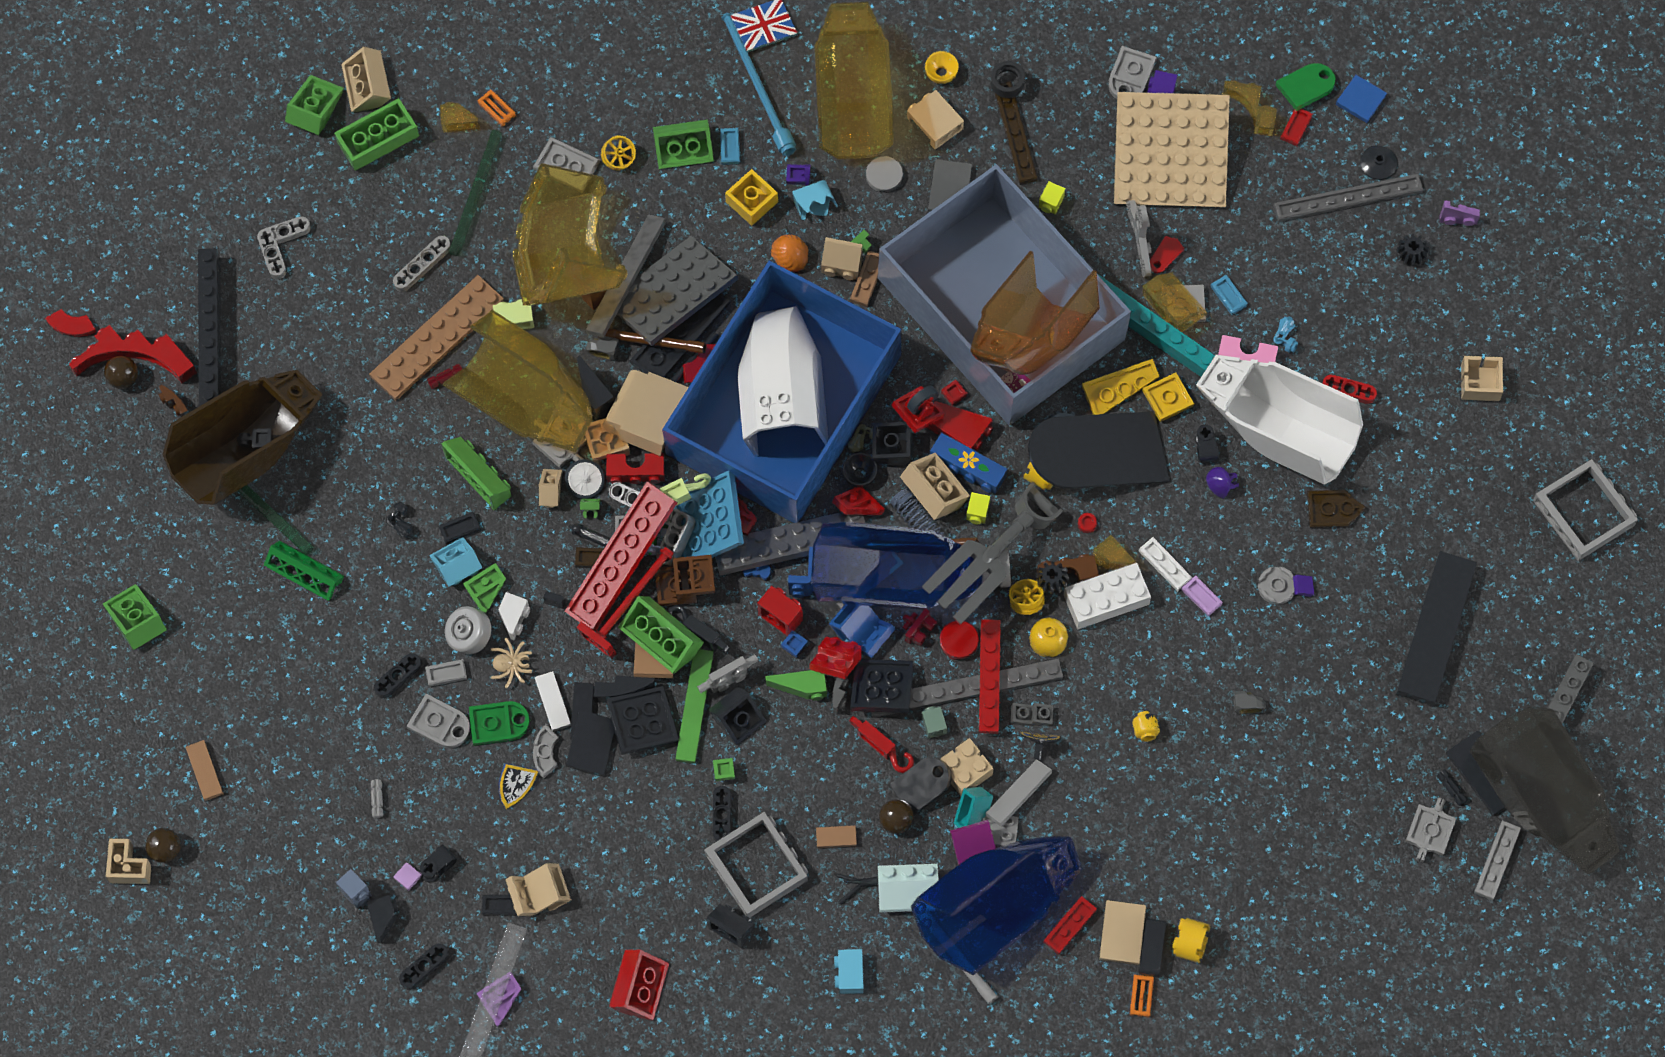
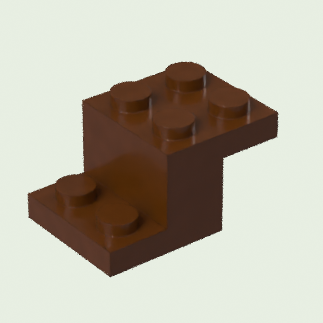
M711 554L673 558V566L660 567L655 574L658 604L660 606L697 603L696 595L715 593Z

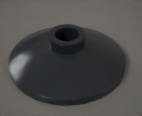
M1372 146L1361 155L1360 167L1366 176L1375 180H1383L1389 178L1395 172L1397 158L1387 147ZM1376 158H1380L1383 161L1379 162L1376 160Z

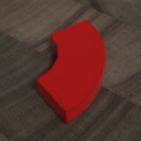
M61 309L45 318L47 323L61 334L83 337L96 332L87 315L72 317Z
M707 344L705 354L699 353L695 360L683 364L684 383H691L716 344Z

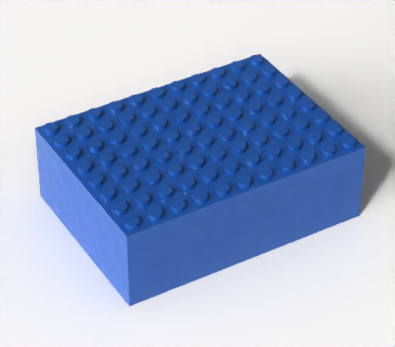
M768 261L663 427L662 432L666 455L701 474H709L711 478L730 471L735 475L737 493L793 523L800 522L901 357V329L793 272ZM797 306L821 356L829 441L825 445L816 430L809 427L794 425L757 432L759 456H754L744 442L742 434L738 386L739 364L755 316L760 312Z

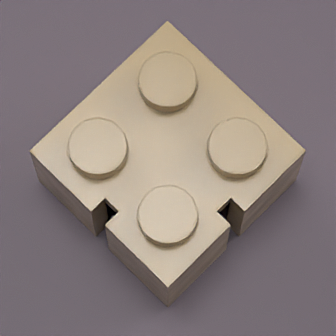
M1464 356L1461 364V380H1463L1461 383V400L1500 401L1503 394V357H1485L1481 368L1479 365L1482 357Z
M970 738L957 746L955 753L952 750L941 758L949 766L952 775L951 785L960 796H962L964 788H975L993 775V767L983 755L980 756V750ZM938 766L940 771L943 773V768L941 766Z

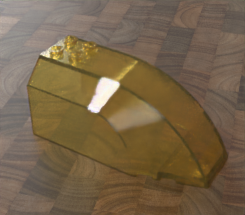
M868 2L831 3L823 28L820 30V36L815 43L819 148L837 159L875 158L893 145V104L889 42L884 37L882 28L878 25Z
M494 310L471 324L470 328L484 337L483 342L468 365L446 380L443 386L521 437H531L537 439L538 442H548L553 444V446L576 452L592 422V409L584 390L555 353L542 341Z

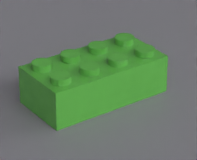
M399 98L334 133L338 145L355 171L419 137L416 124Z

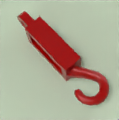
M855 716L851 717L849 722L857 729L858 736L885 759L890 757L893 768L897 772L905 773L914 766L913 757L906 752L904 756L908 758L909 763L906 767H900L896 758L895 744L868 721L862 723Z

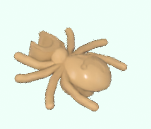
M505 638L510 653L501 648H491V651L506 653L497 655L493 660V667L499 672H504V674L491 676V679H500L510 673L508 682L505 685V688H508L514 672L521 683H525V681L521 678L518 671L521 673H532V670H525L529 667V664H522L523 660H529L527 655H531L532 651L520 652L518 654L524 645V641H522L514 653L508 638Z

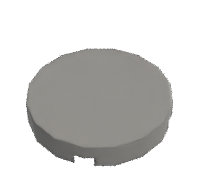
M887 156L878 157L868 165L866 179L869 186L874 190L890 192L901 184L903 177L902 167L894 158Z
M1270 567L1266 569L1259 577V594L1265 601L1271 604L1279 605L1288 602L1295 594L1294 575L1284 567Z

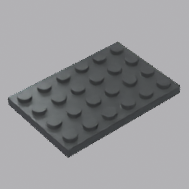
M690 236L636 277L616 315L653 346L735 283L738 277L695 238Z

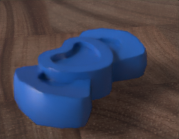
M769 565L743 570V574L745 577L753 575L754 577L760 576L763 580H767L771 575V568Z

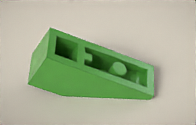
M809 670L766 676V685L768 687L814 701L827 697L823 673Z

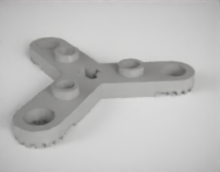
M1130 200L1126 202V208L1129 209L1127 210L1128 217L1136 236L1140 267H1142L1141 273L1143 277L1151 276L1149 260L1151 246L1146 240L1147 227H1150L1147 209L1145 205L1137 206L1135 200Z

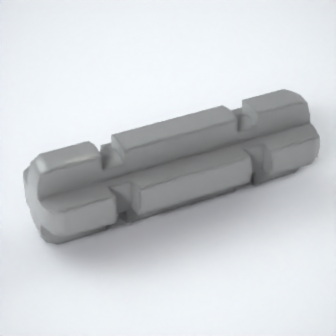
M376 779L371 780L373 818L383 817V809L381 808L383 807L382 782Z

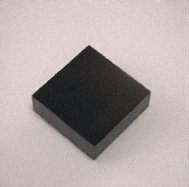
M545 591L543 597L545 604L560 609L564 608L565 600L563 596Z

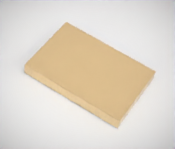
M1106 900L1099 960L1139 965L1146 905Z

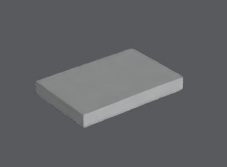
M550 137L533 169L583 192L600 161L591 155Z

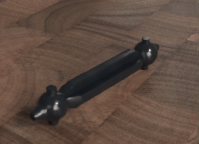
M569 524L568 526L572 530L573 535H581L585 539L603 547H606L611 539L589 528H583L582 524Z

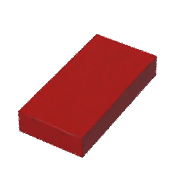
M1294 109L1280 139L1298 146L1313 114L1303 109L1298 111Z

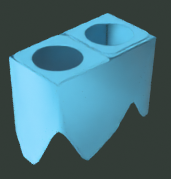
M826 180L792 191L794 204L802 220L806 219V214L809 212L814 215H827L830 200L838 207Z

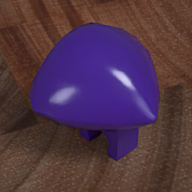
M1214 467L1206 475L1209 489L1222 499L1227 496L1230 489L1239 487V483H1231L1233 478H1237V474L1234 472L1229 474L1223 467Z

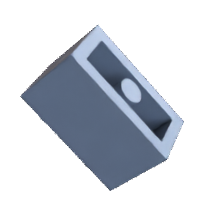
M351 869L336 882L341 893L356 909L360 906H365L372 896L367 885Z

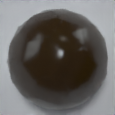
M115 356L107 362L104 368V376L112 387L126 389L135 383L138 377V368L129 357Z
M900 799L887 801L879 812V822L882 828L892 834L906 832L914 821V813L911 806Z
M156 829L146 839V852L156 862H170L180 852V838L171 829Z

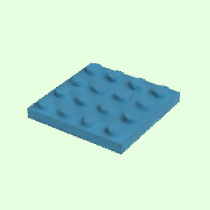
M730 471L711 478V482L705 488L689 491L691 499L675 506V508L690 514L695 519V527L682 557L711 554L713 558L744 544L735 475ZM686 518L682 520V526L685 525Z

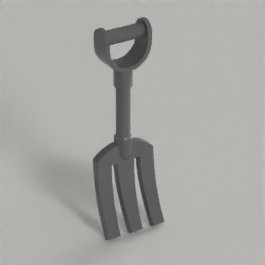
M1032 482L1019 495L1015 504L1018 516L1013 520L1012 525L992 545L986 547L978 542L967 540L922 586L930 594L970 556L973 557L975 560L938 600L937 603L943 609H946L983 573L987 571L990 574L953 616L960 625L1006 578L1004 567L998 559L1000 553L1028 527L1044 529L1064 511L1062 508L1058 510L1035 487L1036 483ZM1027 496L1048 517H1042L1034 513L1028 505Z

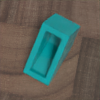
M982 787L964 788L953 824L961 828L980 822L990 809L993 795Z

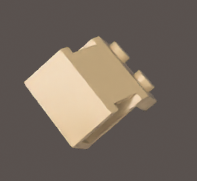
M546 863L525 876H510L505 879L517 916H533L546 908L552 911L571 900L559 864Z

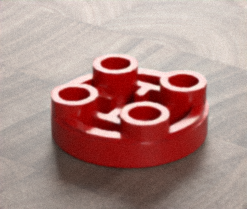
M953 621L942 629L940 646L950 659H965L977 650L978 633L970 623L963 621L960 625L957 621Z

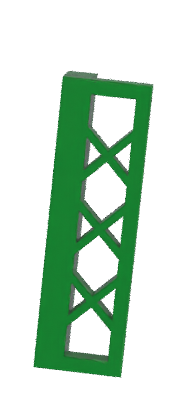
M281 541L270 546L264 562V566L327 601L331 600L335 587L342 583L344 578L340 573ZM273 555L279 559L281 565L277 566L271 563ZM287 566H294L297 574H291ZM303 575H310L313 583H307ZM320 583L330 586L328 593L322 591Z

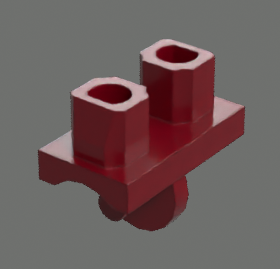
M926 608L918 618V614L915 612L911 616H903L902 619L905 624L902 628L907 631L905 642L908 644L913 642L921 646L926 639V635L920 632L921 628L924 627L931 632L936 626L937 621L930 616V611Z

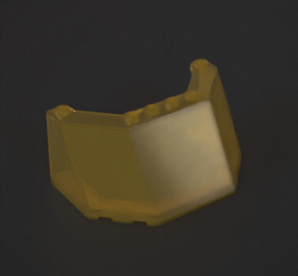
M540 164L520 207V213L523 214L522 223H518L515 238L519 239L518 248L513 251V261L523 306L544 304L616 289L626 280L627 270L624 265L619 264L616 269L604 267L598 237L596 236L601 198L605 195L607 189L603 177L548 164Z

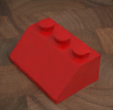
M625 950L609 1007L624 1014L654 1020L669 963L642 950Z

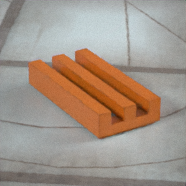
M491 89L477 100L478 104L502 127L506 122L510 121V118L516 116V113ZM491 96V97H492L504 110H506L509 114L506 115V114H505L494 102H492L488 97ZM484 100H485L499 115H501V116L503 117V119H501V118L484 102Z
M1134 975L1130 1006L1131 1016L1138 1015L1139 1017L1146 1016L1150 1018L1154 977ZM1137 980H1141L1138 1010H1134ZM1145 981H1149L1146 1011H1142Z

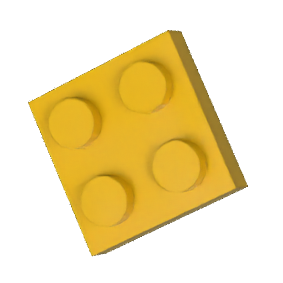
M1177 373L1171 374L1142 389L1160 422L1194 406V402Z

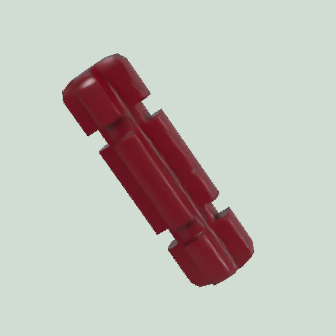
M457 364L453 366V369L444 370L436 374V377L428 378L427 381L433 389L438 384L442 385L454 379V376L458 377L464 372L461 365Z

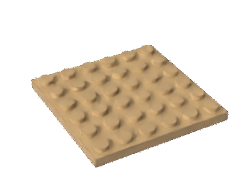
M1117 92L1114 204H1126L1127 201L1135 200L1136 205L1226 207L1229 95Z

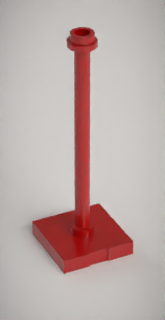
M667 547L660 550L661 555L600 631H593L583 622H580L576 627L583 638L611 659L617 653L612 644L605 640L606 634L667 559L671 560L674 553Z

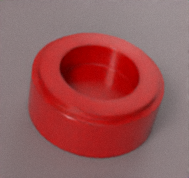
M1084 513L1078 518V528L1080 531L1091 533L1096 529L1097 519L1093 514Z

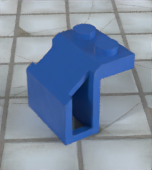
M809 547L808 576L788 575L789 595H792L794 598H803L804 596L811 595L813 591L823 584L828 583L829 548ZM814 552H825L824 559H814ZM814 564H824V570L813 577Z
M854 595L829 623L843 641L847 639L849 642L854 641L861 646V654L870 658L877 653L878 649L895 630L892 624L880 620L865 600Z

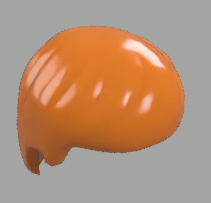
M786 234L778 237L773 242L771 256L777 265L791 272H797L802 270L807 264L808 247L801 238Z

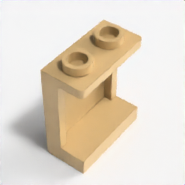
M937 90L927 93L920 102L912 104L907 110L908 120H913L931 140L930 145L935 150L964 129V120Z

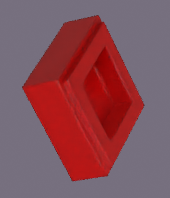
M957 380L941 389V393L952 406L967 396V392Z

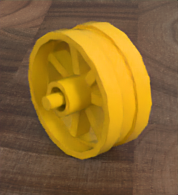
M625 136L610 138L601 149L603 163L612 170L619 171L627 168L633 163L636 156L634 144ZM619 140L618 148L611 141ZM622 141L625 142L628 145V147L623 149L621 147ZM609 144L614 151L605 152L606 146ZM630 149L631 157L624 154L625 151ZM606 155H612L613 159L609 162ZM622 157L630 161L623 165ZM618 159L620 166L613 165V162Z
M1023 579L1013 584L1009 590L1010 605L1015 612L1022 615H1031L1042 609L1045 597L1043 587L1039 588L1037 581Z

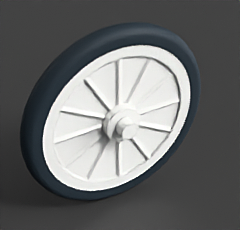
M582 459L572 463L565 474V485L568 491L580 499H590L597 496L605 484L603 469L592 460Z

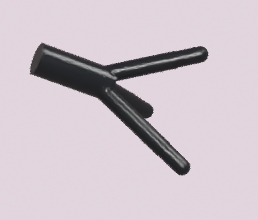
M837 873L836 877L844 879V883L858 884L839 900L838 904H842L863 886L878 885V878L858 879Z

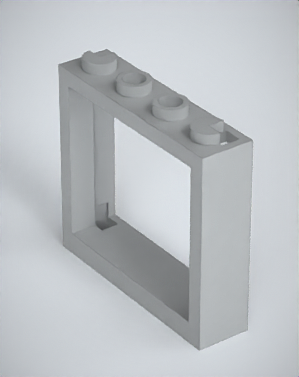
M1592 459L1536 493L1533 502L1578 561L1634 527L1638 520L1634 510L1629 509L1624 497L1617 493L1612 481L1604 476L1600 465L1595 464ZM1588 471L1625 521L1584 546L1547 496Z
M765 812L704 849L706 857L743 913L749 918L808 881L806 875L808 870L803 863H798L796 852L792 847L788 848L785 843L787 842L786 837L781 831L778 833L774 827L776 826L774 819L771 815L767 817ZM764 823L798 875L750 905L716 852Z

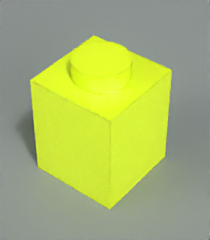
M1048 181L1039 199V208L1046 213L1056 215L1065 197V188Z
M972 492L966 520L973 524H985L990 496Z

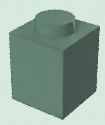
M931 706L926 708L922 712V721L928 739L947 734V726L941 707Z

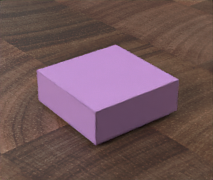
M406 862L393 877L409 891L422 875Z

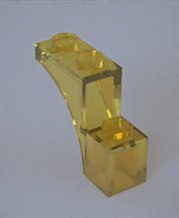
M1235 80L1225 81L1223 95H1229L1230 98L1237 100L1248 110L1254 123V134L1272 136L1277 108H1272L1268 105L1259 106L1261 86H1257L1254 83H1239Z

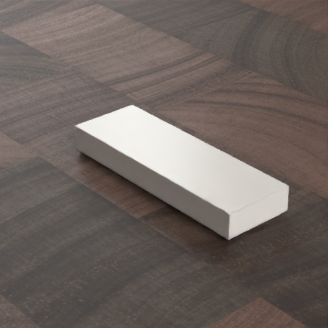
M1154 537L1139 548V552L1177 592L1192 579Z
M553 671L535 677L552 731L571 726Z

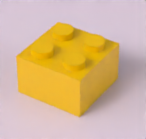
M751 169L725 192L726 203L753 226L778 203V192Z

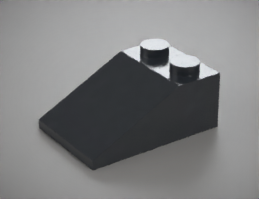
M579 355L577 362L585 400V413L590 420L598 421L605 419L614 403V398Z

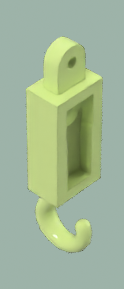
M707 473L694 477L695 481L704 480L685 484L683 479L680 478L660 488V490L677 501V505L691 499L689 491L699 490L709 485L711 476Z

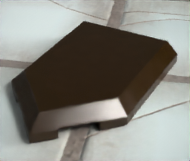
M1347 490L1307 491L1310 528L1348 527L1366 509Z

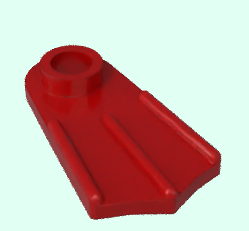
M1168 236L1164 237L1150 260L1152 272H1163L1184 251V247L1178 239ZM1158 264L1160 267L1156 268L1154 265Z

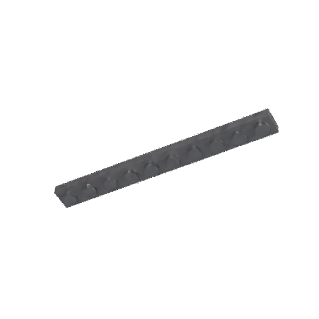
M1059 659L1001 670L999 692L1063 679ZM980 675L913 688L910 710L980 696ZM871 712L873 718L895 714L893 712Z

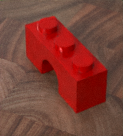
M654 453L645 454L644 463L638 468H632L627 465L626 454H607V481L612 484L616 482H630L632 484L650 482L658 484L661 481H665L664 453L661 456Z

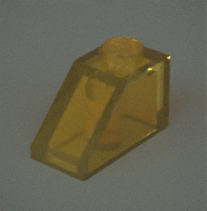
M447 102L440 105L443 133L480 129L478 118L459 103Z
M1112 535L1093 549L1096 563L1099 566L1102 565L1105 569L1117 570L1137 563Z

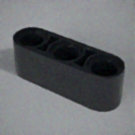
M1146 918L1139 967L1140 975L1159 977L1166 921Z

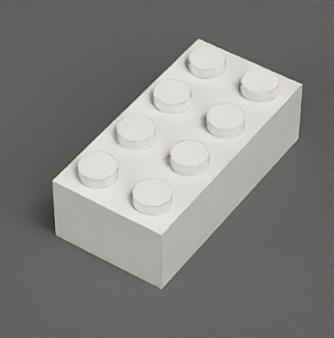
M1137 563L1064 588V598L1077 630L1150 604L1151 599Z

